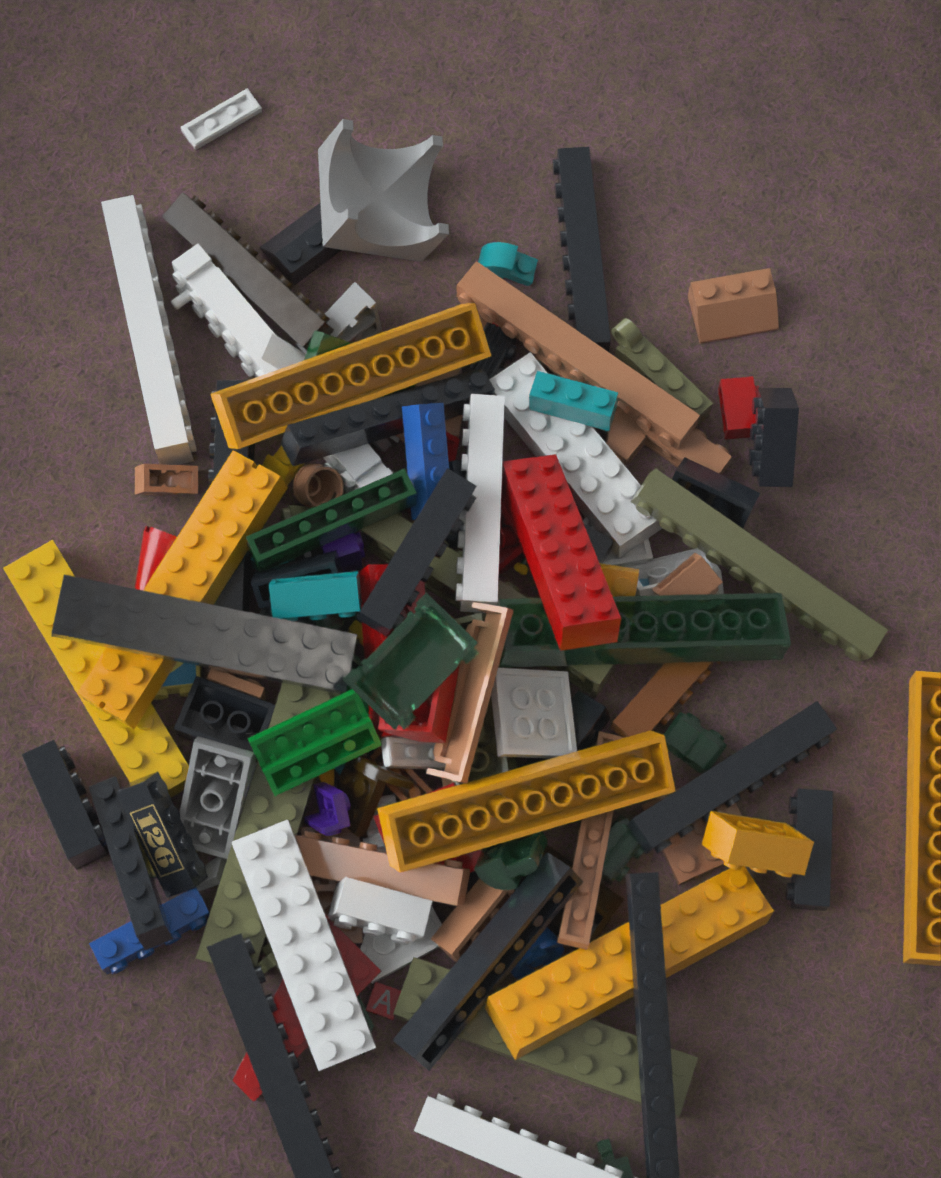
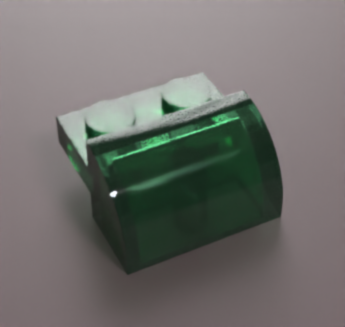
M539 832L518 842L514 839L483 848L474 870L479 878L490 887L499 890L516 889L522 876H527L537 870L548 841L543 832Z

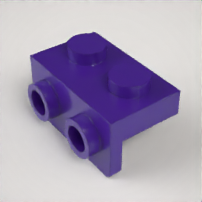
M326 782L313 784L319 812L305 816V824L325 836L339 834L342 832V828L350 826L347 812L350 810L348 796L343 791Z

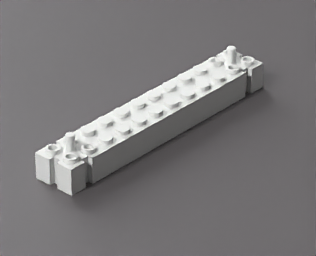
M196 244L172 261L174 269L172 276L177 282L175 287L180 294L171 301L173 307L178 310L192 300L194 304L191 306L199 318L205 317L209 321L208 327L216 338L221 336L226 342L224 344L225 348L232 357L238 356L243 362L241 366L249 377L253 375L259 377L278 370L262 360L271 334L275 333L219 267L212 263L211 258L202 247ZM369 444L323 457L326 461L325 466L336 470L340 474L344 482L343 489L346 493L393 474L389 468H386L381 458Z

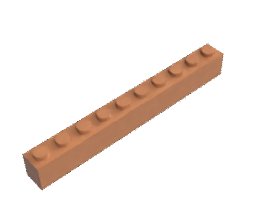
M476 261L457 284V297L461 304L475 303L477 311L480 312V316L489 323L494 322L500 326L508 337L513 339L516 337L524 343L527 350L534 354L539 353L546 358L550 366L555 369H562L571 380L618 392L616 411L623 416L628 415L634 419L637 426L642 430H650L658 436L659 441L665 446H673L679 450L696 428L700 417L698 413Z

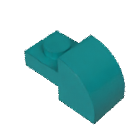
M493 242L481 248L478 262L502 279L505 277L522 285L530 286L533 283L538 259L518 252V246Z

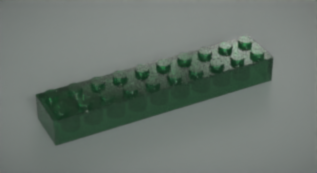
M782 593L614 596L613 599L621 616L618 641L560 651L541 598L499 599L497 606L513 610L500 659V667L782 660L791 645Z

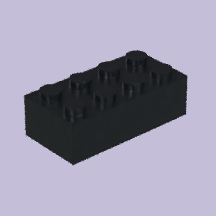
M52 740L21 754L68 861L77 870L109 855L102 828L99 823L95 824L94 822L99 819L89 799L82 796L87 794L86 788L76 771H71L76 766L65 746L59 747L55 740Z

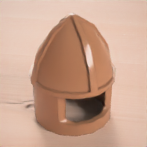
M308 464L301 467L295 475L293 495L302 505L314 508L330 501L334 492H336L335 498L342 496L344 483L336 470L321 464Z

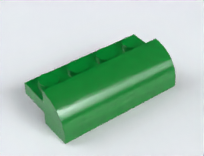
M356 688L247 738L274 796L382 746Z

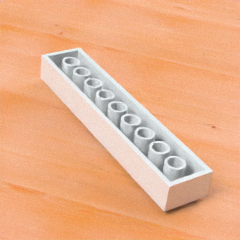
M134 195L101 202L155 452L160 464L180 465L193 462L192 452H196L197 448L192 434L191 421L185 403V394L180 380L179 367L174 353L175 349L169 330V322L164 308L163 295L158 281L159 277L142 205H136Z

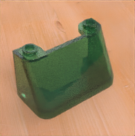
M427 593L417 601V606L414 609L416 612L410 611L407 614L408 617L367 659L361 662L364 666L360 665L356 670L352 669L342 679L394 730H397L400 726L405 730L416 719L413 713L462 662L466 665L469 664L479 653L476 649L479 643Z

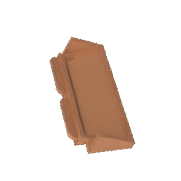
M473 602L472 608L487 613L485 621L473 619L472 623L467 626L446 743H435L433 750L434 761L446 764L445 770L440 771L431 768L427 770V774L467 784L513 614L512 609Z

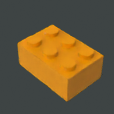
M714 811L710 812L702 845L711 851V855L722 859L724 865L729 868L740 870L742 866H746L758 873H767V870H772L785 877H792L793 874L805 875L814 841L787 823Z

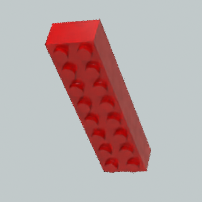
M557 455L502 461L501 491L560 651L617 642L621 616Z

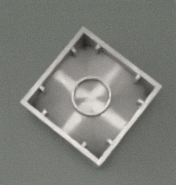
M342 119L318 149L323 247L423 261L449 235L448 224L437 223L433 225L427 203L429 178L436 156L443 147L442 137L432 135L420 144L400 149L373 148L356 141L351 136L353 121Z

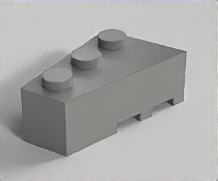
M356 282L325 313L330 318L327 323L334 329L331 336L350 343L374 336L382 331L376 302ZM299 343L296 344L297 349L305 354L307 353V350Z

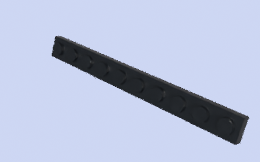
M659 873L626 874L646 1178H680Z

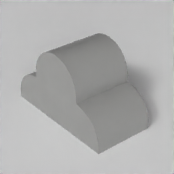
M200 736L195 739L180 808L181 821L193 840L195 850L225 859L228 858L232 845L231 842L234 839L257 766L254 752Z

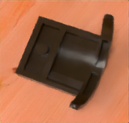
M374 749L346 762L336 787L348 796L350 810L347 812L350 826L347 828L356 836L365 837L386 783L404 789H413L415 786L413 780L397 774L373 760L370 756L373 754Z

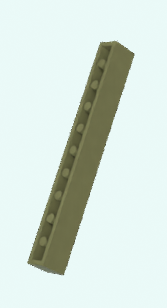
M655 468L648 474L631 500V503L636 505V509L645 516L651 515L659 521V525L664 530L671 533L675 532L683 538L682 541L687 546L693 549L698 548L704 552L710 562L716 565L721 564L727 568L733 578L739 581L744 580L753 586L752 590L755 593L776 602L775 605L778 609L799 618L798 621L801 625L808 629H815L822 634L821 637L824 641L841 647L845 650V655L850 659L862 662L871 658L887 633L888 629Z

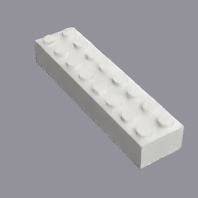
M530 352L489 379L495 389L492 395L505 396L504 418L536 457L557 455L577 508L588 518L595 530L614 541L612 551L618 558H621L661 530L662 527L659 525V521L651 515L645 516L636 509V505L631 503L641 485L593 427L529 410V394L537 371L547 373Z
M285 820L232 841V846L318 1071L376 1048L290 822Z

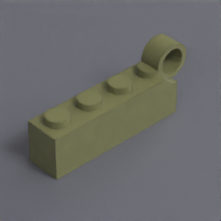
M624 318L611 330L613 337L619 343L615 351L616 358L698 413L700 417L697 426L710 415L713 403L650 341L642 336L640 330L632 321Z

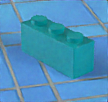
M540 371L536 373L529 394V410L610 431L618 402V392Z
M359 571L272 579L269 584L272 617L297 621L298 617L310 616V620H320L327 618V614L336 613L339 614V617L355 616L356 612L362 608Z

